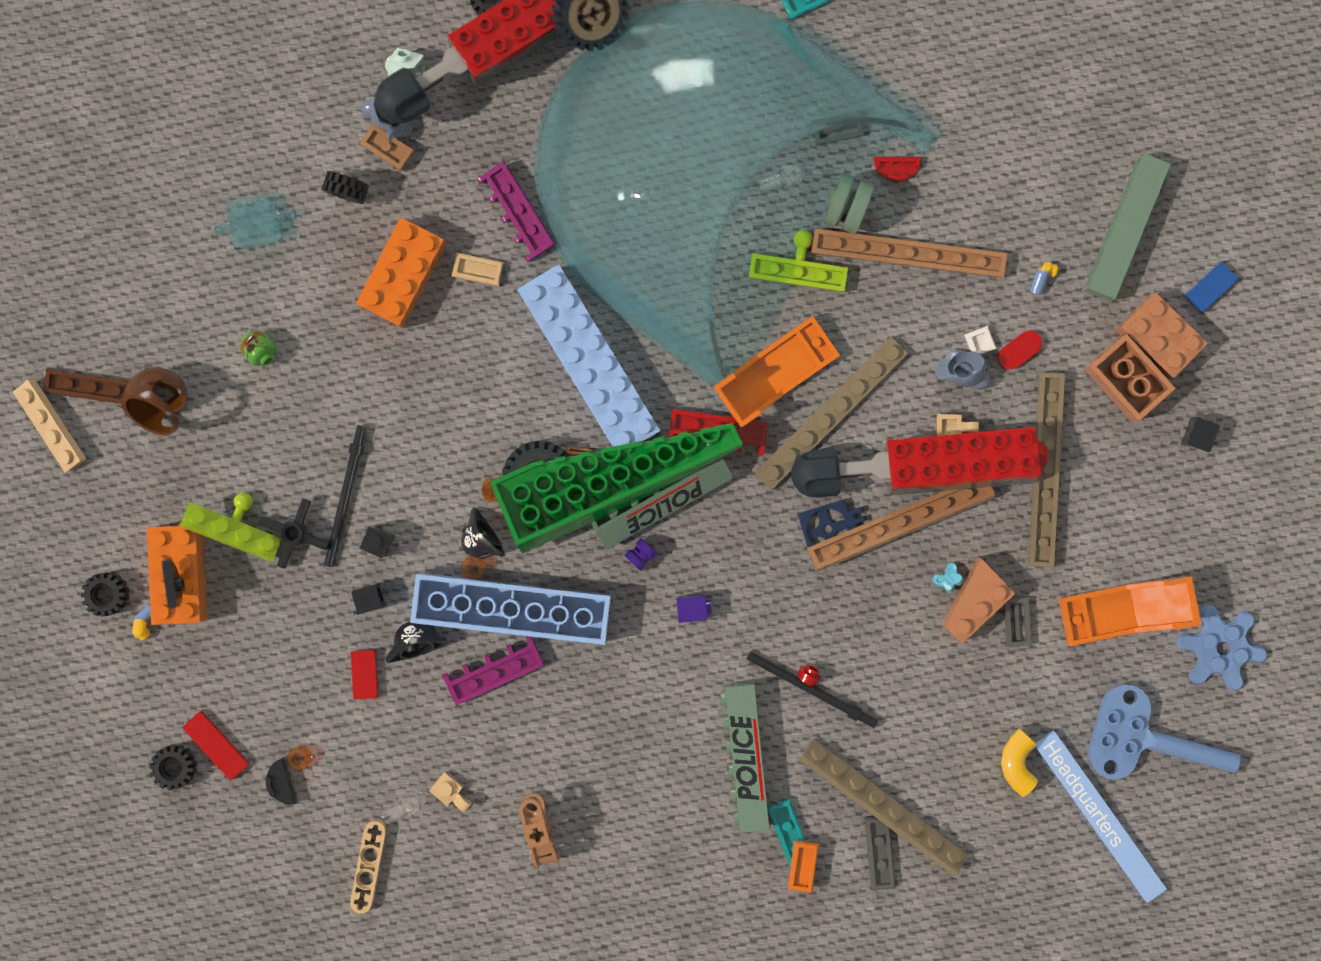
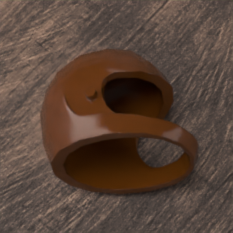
M161 367L145 368L134 375L127 384L122 394L121 407L125 414L144 430L157 435L168 436L179 428V420L175 412L181 411L186 406L187 389L182 378L175 372ZM156 389L171 390L175 395L169 400L163 401L154 394V391ZM165 415L169 417L172 427H164L162 425V419Z

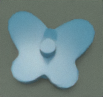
M954 563L947 565L944 575H935L932 579L937 587L944 588L947 593H952L956 585H961L964 582L963 577L958 574V568Z

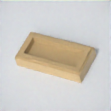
M456 253L452 277L499 287L504 262Z

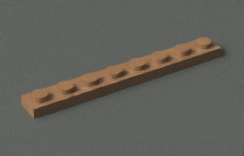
M814 229L811 254L996 278H1004L1007 253L823 229Z
M992 487L942 491L808 547L807 551L816 571L819 572L995 498V493Z

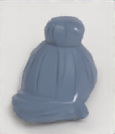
M375 97L373 100L367 99L362 104V114L365 118L372 119L376 126L387 131L389 141H392L394 137H408L412 132L413 121L393 123L384 119L376 108Z
M956 348L951 350L940 361L935 370L936 377L939 380H949L963 387L972 386L977 390L986 388L991 380L990 375L985 372L986 366L983 356L977 352L958 351Z

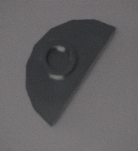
M171 559L163 560L162 570L168 608L180 607L183 596L182 591H185L184 579L182 576L180 577L178 569Z
M282 757L269 768L265 778L266 788L270 796L285 805L297 804L298 801L285 757Z

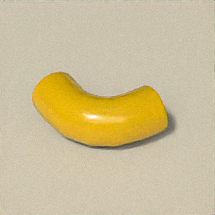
M1018 728L1003 748L1001 766L1004 778L1021 797H1024L1038 783V779L1026 768L1025 764L1028 754L1037 745Z

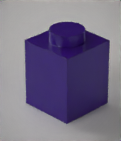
M705 594L676 597L679 623L708 620L707 614H712L711 600H706Z

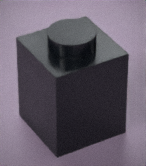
M374 525L369 526L359 549L384 558L388 554L395 534Z

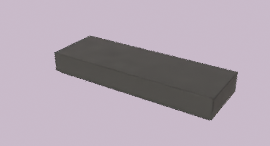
M874 816L864 817L871 890L895 889L890 828Z

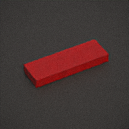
M202 710L182 727L230 781L250 764Z

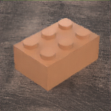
M1156 292L1147 295L1114 329L1120 336L1127 334L1167 379L1175 378L1208 344Z
M1127 334L1118 336L1083 368L1131 422L1140 421L1176 389Z

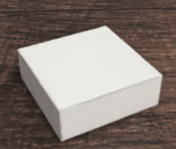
M988 326L964 335L970 352H977L981 355L996 349Z

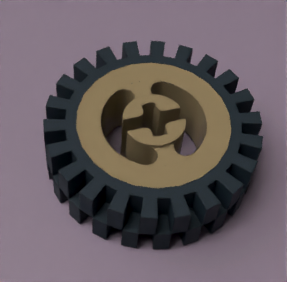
M553 0L556 4L551 5L550 11L554 13L551 16L552 22L556 24L554 28L560 33L559 35L573 47L576 46L579 50L584 51L586 48L588 51H594V47L598 50L604 49L603 43L608 46L613 44L610 39L611 37L618 39L621 36L617 31L619 28L624 31L626 27L622 21L629 19V15L625 10H630V4L626 0H603V6L596 0ZM577 14L586 21L585 25L578 23Z

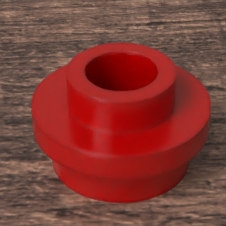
M812 665L800 666L798 678L803 683L815 686L816 683L820 682L821 676L817 668Z

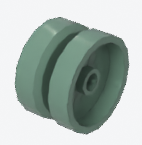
M842 172L838 184L834 186L829 198L828 209L823 223L835 227L839 224L842 215L845 214L843 230L856 234L875 184L862 180L858 184L855 193H853L854 176Z

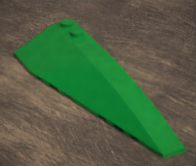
M733 423L701 429V431L694 433L685 432L668 438H654L653 441L643 443L639 441L603 448L601 451L591 453L589 451L579 453L580 455L571 457L562 456L545 462L543 460L536 461L491 481L490 484L515 544L523 554L637 502L742 447L743 444Z

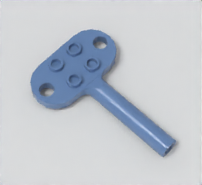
M1119 684L1113 686L1105 693L1100 704L1088 748L1090 765L1097 774L1114 780L1127 777L1134 771L1140 753L1144 749L1232 773L1237 772L1240 765L1239 754L1150 730L1148 724L1151 716V704L1148 696L1142 689L1131 684ZM1128 690H1132L1135 694V698L1131 703H1125L1123 699L1124 693ZM1109 760H1113L1116 764L1115 770L1111 773H1106L1104 764Z

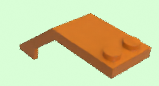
M811 316L753 356L713 388L738 424L743 427L762 414L761 412L785 393L840 355L815 318Z
M1192 576L1131 583L1058 598L1067 646L1138 632L1167 629L1179 630L1201 625Z

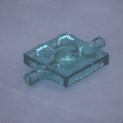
M268 193L226 201L228 211L227 222L213 224V228H215V234L230 232L234 249L240 250L282 242L283 221L297 219L295 209L281 212L277 207L275 194Z

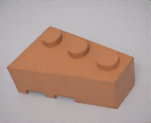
M976 557L971 570L962 583V587L941 623L953 638L961 644L1015 594L983 559Z

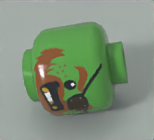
M253 330L242 337L240 351L251 365L267 366L274 361L277 347L265 332Z

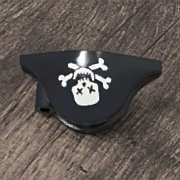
M473 507L468 524L461 530L463 533L461 538L463 550L468 555L479 559H485L492 555L505 556L504 549L495 531L479 510Z
M407 622L396 631L394 645L385 659L388 664L415 658L447 645L448 641L445 637L436 634L434 625Z

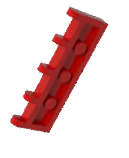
M672 409L669 437H673L674 434L694 433L701 431V429L733 423L742 444L760 446L758 454L759 456H764L768 422L751 420L741 427L734 417ZM743 446L737 449L738 453H742Z

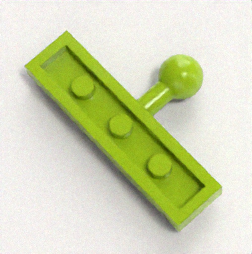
M800 230L794 235L793 240L797 247L795 260L752 253L748 277L750 279L845 292L847 267L805 261L806 249L813 242V237L807 230Z
M242 492L235 496L233 502L235 511L232 518L189 502L179 526L269 562L274 560L282 538L241 522L244 512L250 510L253 506V498L250 494Z

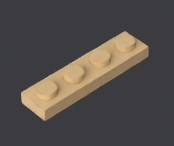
M35 378L28 379L13 391V394L65 473L70 472L86 460V457Z

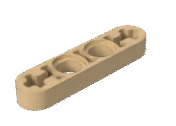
M379 819L371 820L365 826L350 900L352 910L358 914L368 912L374 902L387 835V826ZM375 825H378V830L382 831V833L377 835L375 843H366L367 840L371 841L373 838V832L369 831V828L372 829ZM368 848L375 849L378 853L377 859L373 861L368 860L365 857V850ZM361 873H371L373 876L372 883L364 884L360 879ZM362 890H371V893L367 891L364 897V901L368 902V904H365L363 908L359 907V902H356V900H359Z

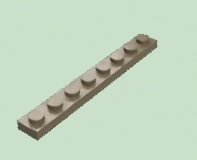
M890 337L754 474L772 490L792 470L796 459L803 453L811 451L908 353Z
M1039 373L1036 438L1047 446L1049 462L1041 471L1039 479L1032 485L1028 566L1054 567L1065 387V374Z
M814 738L808 743L799 758L800 761L951 875L959 874L967 857L965 852Z

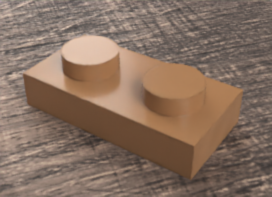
M373 123L360 142L363 147L399 171L403 170L414 153L413 149L396 138L389 141L387 132Z

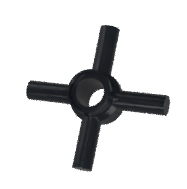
M302 498L295 519L285 524L261 516L259 520V525L279 532L282 540L285 542L277 566L286 569L294 546H299L305 542L325 551L329 547V541L308 534L307 528L303 524L312 502L311 500ZM292 527H296L299 531V536L296 540H293L289 534Z

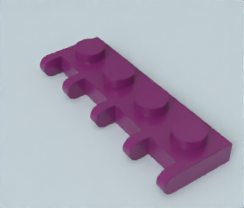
M501 162L477 179L479 184L488 181L494 191V194L488 198L490 203L499 199L507 214L501 218V221L506 223L511 220L520 235L513 239L515 244L524 240L531 253L525 257L526 262L533 260L556 245L506 162Z
M526 636L529 645L518 651H514L511 643L506 645L509 655L496 661L492 660L489 653L484 655L487 665L474 671L470 670L467 663L462 665L465 675L452 681L448 673L442 674L455 705L457 706L544 666L545 664L533 638Z

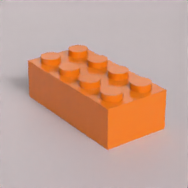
M400 217L356 304L404 328L447 242Z
M181 526L147 527L151 625L207 621L203 535ZM168 559L175 563L180 577L182 576L185 582L181 606L171 609L167 605L162 561Z

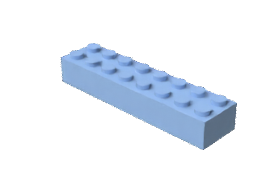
M556 265L517 289L611 445L618 446L639 441L643 443L659 433L658 426L560 265Z
M417 573L410 623L605 645L611 594Z

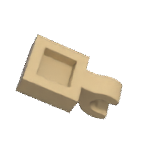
M937 414L936 436L979 432V422H962V415Z
M446 771L429 790L446 806L453 801L462 812H465L472 804L469 799L460 793L464 786Z

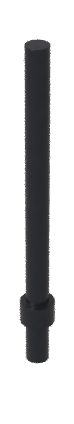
M357 425L353 443H350L348 453H350L324 562V566L327 567L334 566L359 457L363 455L364 451L362 444L366 432L365 426Z
M752 651L748 654L746 660L846 713L848 718L854 721L859 720L872 728H875L878 720L864 713L862 708L853 704L851 706L816 686L803 683L798 676Z

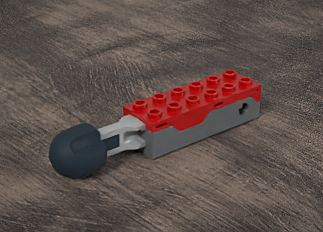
M504 0L448 34L449 49L445 51L442 62L416 78L408 68L404 67L386 77L379 84L375 93V105L378 112L384 119L390 122L407 123L429 111L430 102L426 94L450 79L462 81L469 77L475 88L560 36V33L554 28L556 24L551 20V16L554 13L550 11L551 5L556 3L553 0ZM577 14L578 23L583 22L584 19Z
M1035 427L887 440L884 448L885 452L877 453L870 461L839 463L837 451L834 449L813 450L803 453L792 466L791 478L794 486L800 493L807 497L815 498L838 496L841 490V480L871 478L878 484L888 483L889 496L1036 483L1041 476V471L1049 462L1047 446L1036 438Z

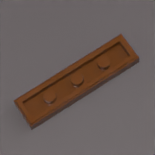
M46 369L43 392L121 404L123 391L129 381Z

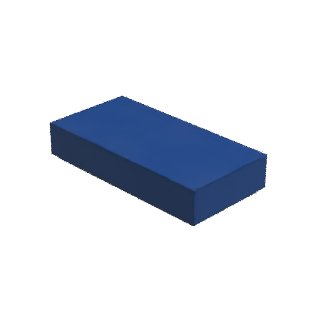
M1221 261L1184 296L1202 313L1238 278Z

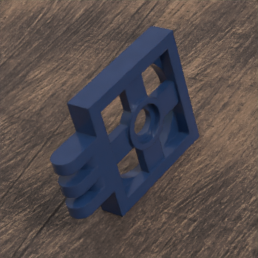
M839 500L797 513L807 548L813 546L810 539L821 536L827 540L834 537L837 531L844 529L849 531L859 527L858 523L867 520L866 515L858 518L855 515L864 511L863 506L847 511L844 500ZM834 509L840 512L844 519L832 522L829 520L826 510ZM817 513L820 524L816 528L807 530V523L810 517ZM830 525L832 528L831 533L824 534L822 531L823 526Z

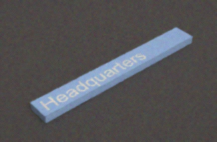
M1051 731L1036 742V749L1144 901L1148 903L1167 890L1055 731Z

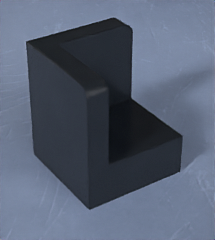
M1199 417L1190 418L1181 445L1211 452L1220 425Z
M379 583L351 592L356 610L353 611L354 616L386 606Z

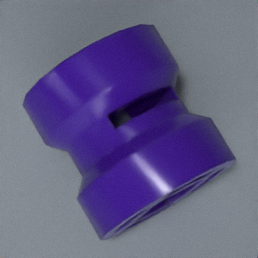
M640 538L636 542V547L628 550L624 555L637 569L642 571L646 567V563L650 559H654L658 553L644 539Z

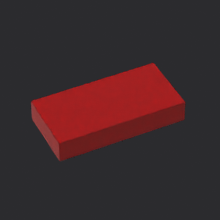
M376 649L351 651L353 700L378 698Z

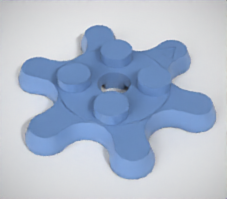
M1206 605L1200 612L1204 623L1202 631L1195 635L1189 633L1180 634L1177 639V645L1180 649L1192 651L1197 656V664L1189 674L1192 683L1200 685L1210 675L1219 674L1224 678L1225 685L1229 690L1237 691L1243 686V678L1240 675L1242 664L1248 661L1261 663L1266 659L1267 652L1262 646L1251 645L1246 639L1247 631L1254 624V617L1251 613L1243 611L1233 621L1224 622L1220 619L1218 610L1214 606ZM1220 642H1226L1229 645V650L1225 655H1220L1217 652V645Z

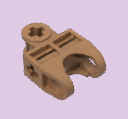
M529 793L525 796L519 812L535 869H538L543 864L555 862V864L560 863L545 800L539 793ZM532 803L536 805L537 810L529 809L527 804Z

